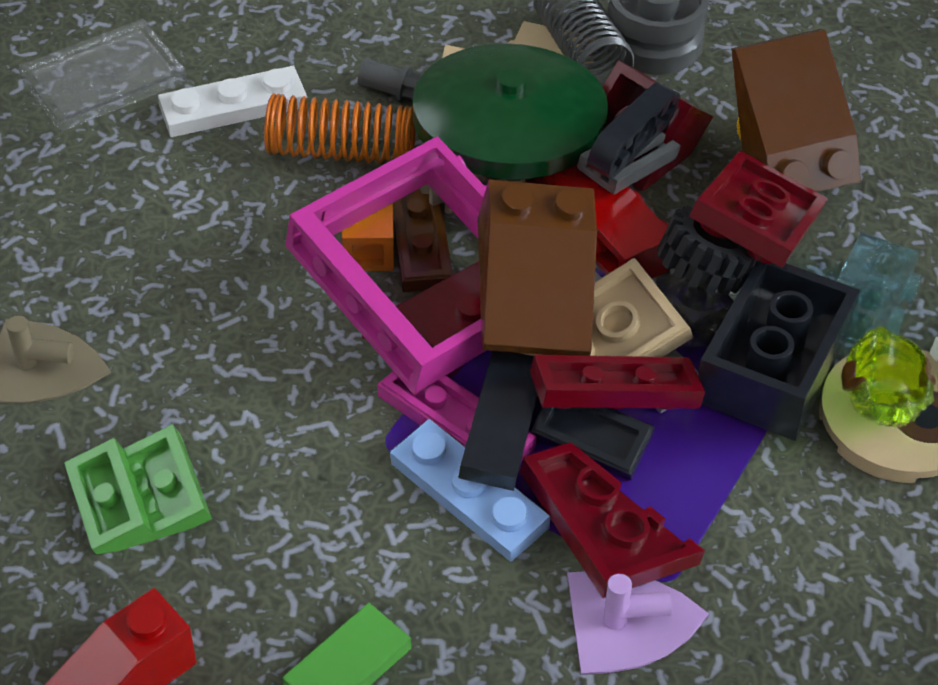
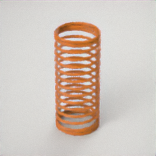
M273 93L268 100L264 123V144L268 155H276L279 152L282 156H285L290 152L292 157H296L300 152L303 158H307L311 153L314 159L322 155L324 160H328L332 155L335 161L340 160L343 155L346 162H349L354 157L357 163H360L365 158L367 164H370L375 158L377 164L381 165L385 158L388 163L414 149L416 130L413 124V106L409 107L407 105L403 111V106L400 105L398 106L396 117L395 146L390 160L389 142L393 106L389 104L385 117L384 147L381 158H379L378 143L382 121V105L378 103L374 117V144L369 158L368 139L372 109L371 104L367 102L363 118V145L358 158L357 140L360 127L361 104L359 101H356L352 118V146L349 156H347L346 141L350 120V102L346 100L343 104L341 119V147L338 155H336L335 142L340 106L339 101L335 99L332 104L330 119V147L326 155L324 143L328 126L329 101L327 98H324L320 110L319 148L315 154L314 140L318 121V99L314 97L311 100L309 110V145L305 153L303 141L307 124L308 102L307 98L303 96L298 110V145L294 152L292 142L297 118V98L292 95L287 111V146L283 151L281 143L286 122V97L284 94L278 93L276 95Z

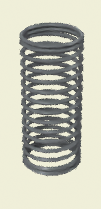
M534 0L533 5L536 12L564 56L571 58L585 68L594 67L605 62L615 52L617 46H619L617 53L611 61L602 67L589 69L588 71L595 73L608 68L617 60L621 51L622 56L619 61L623 62L626 56L625 64L634 67L632 49L625 42L624 37H622L617 26L614 25L599 0H572L565 4L556 13L555 17L553 16L556 10L566 0H560L552 9L550 16L549 12L557 0H552L547 10L546 6L549 0H545L544 3L543 0ZM580 2L579 5L569 9L563 16H560L567 7ZM585 13V15H583L580 19H578L574 23L569 24L573 19ZM588 19L583 25L576 29H573L577 24H580L582 21ZM591 25L586 31L577 35L580 30ZM594 31L589 37L582 39L586 34ZM598 36L593 42L585 45L589 40ZM612 44L614 45L610 53L603 59L594 63L584 64L585 61H591L602 56ZM602 46H606L600 53L592 57H588L591 53L599 50ZM613 68L605 73L594 76L596 78H602L610 74ZM607 79L600 80V84H604Z

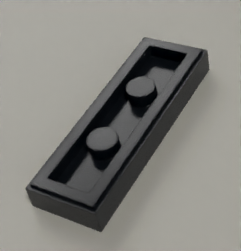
M492 351L462 457L459 479L514 491L538 396L530 373L534 356L516 352Z

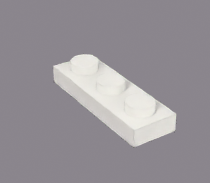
M289 66L159 94L158 99L171 138L265 117L268 100L273 93L285 95L287 102L286 112L288 111V104L292 95L297 98V110L299 109L301 98L303 96L307 98V95L295 67Z

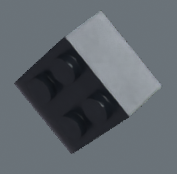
M757 260L701 358L698 377L705 390L701 405L796 441L840 352L855 312L860 289L787 263L781 268L774 263L766 264Z

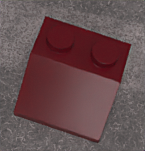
M618 60L603 85L608 102L606 127L657 81ZM680 96L678 107L671 121L662 131L666 135L663 143L667 144L674 140L680 145L677 158L633 183V185L645 191L689 157L714 116ZM649 150L648 152L635 158L634 162L648 155L652 151Z

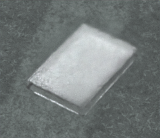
M144 18L18 66L22 81L60 132L187 82L185 68Z

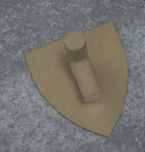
M13 316L4 322L0 333V403L30 404L57 399L85 389L111 373L97 351L76 335L56 326L28 321L24 316Z

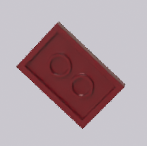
M739 151L700 195L689 217L699 222L707 233L718 238H728L745 247L749 255L754 259L766 264L774 263L783 268L820 215L828 198L748 154Z

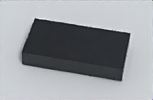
M542 407L531 429V433L537 436L536 439L554 447L572 442L604 469L632 480L654 435V426L611 408L560 409L556 407Z

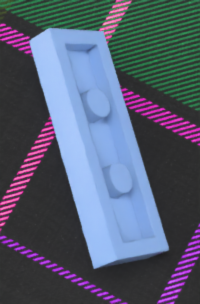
M428 419L390 452L391 464L512 562L550 528V515L516 488H514V491L459 479V470L465 447L432 420Z

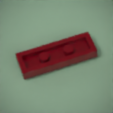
M534 355L530 370L542 407H556L560 409H700L705 394L703 385L690 357Z

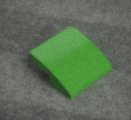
M173 424L124 449L115 438H112L64 462L91 549L96 555L121 551L186 531L212 519L182 436Z

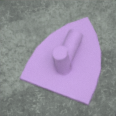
M585 571L567 572L581 675L614 673L641 668L664 658L688 641L709 615L708 612L683 593L656 580L632 588V582L628 576L615 574L608 580L606 598H602Z

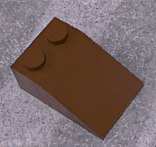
M817 29L731 48L742 152L816 192L861 182L857 133L826 30Z
M488 180L478 215L482 350L543 355L590 356L592 349L597 243L594 189Z

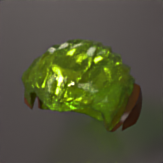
M877 326L867 332L851 348L841 372L843 391H848L850 402L854 410L861 417L877 422L879 426L903 427L908 422L915 421L920 416V413L925 411L927 406L935 401L933 391L936 379L931 375L929 359L913 341L893 334L883 326Z

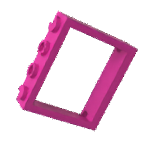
M438 136L290 214L285 243L286 248L413 394L418 393L487 351L482 350L481 319L432 348L333 235L428 184L478 238V215L487 186L483 185L466 167L461 156H456Z

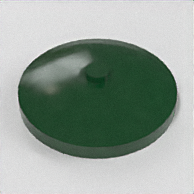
M488 44L452 53L434 63L423 73L416 84L413 94V124L420 140L425 143L438 136L456 156H461L466 167L473 174L485 177L529 179L548 176L569 169L578 164L580 154L592 148L599 134L606 128L607 97L596 77L584 66L567 56L530 45Z

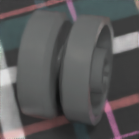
M609 0L608 15L614 25L617 26L622 37H624L625 42L632 49L634 54L633 68L644 74L664 75L679 72L693 65L701 55L709 0ZM612 44L611 47L608 49V52H609V53H610L611 49H612L613 46H614L613 44ZM617 46L615 52L611 55L612 58H614L615 54L617 53L619 46ZM622 51L616 61L620 60Z

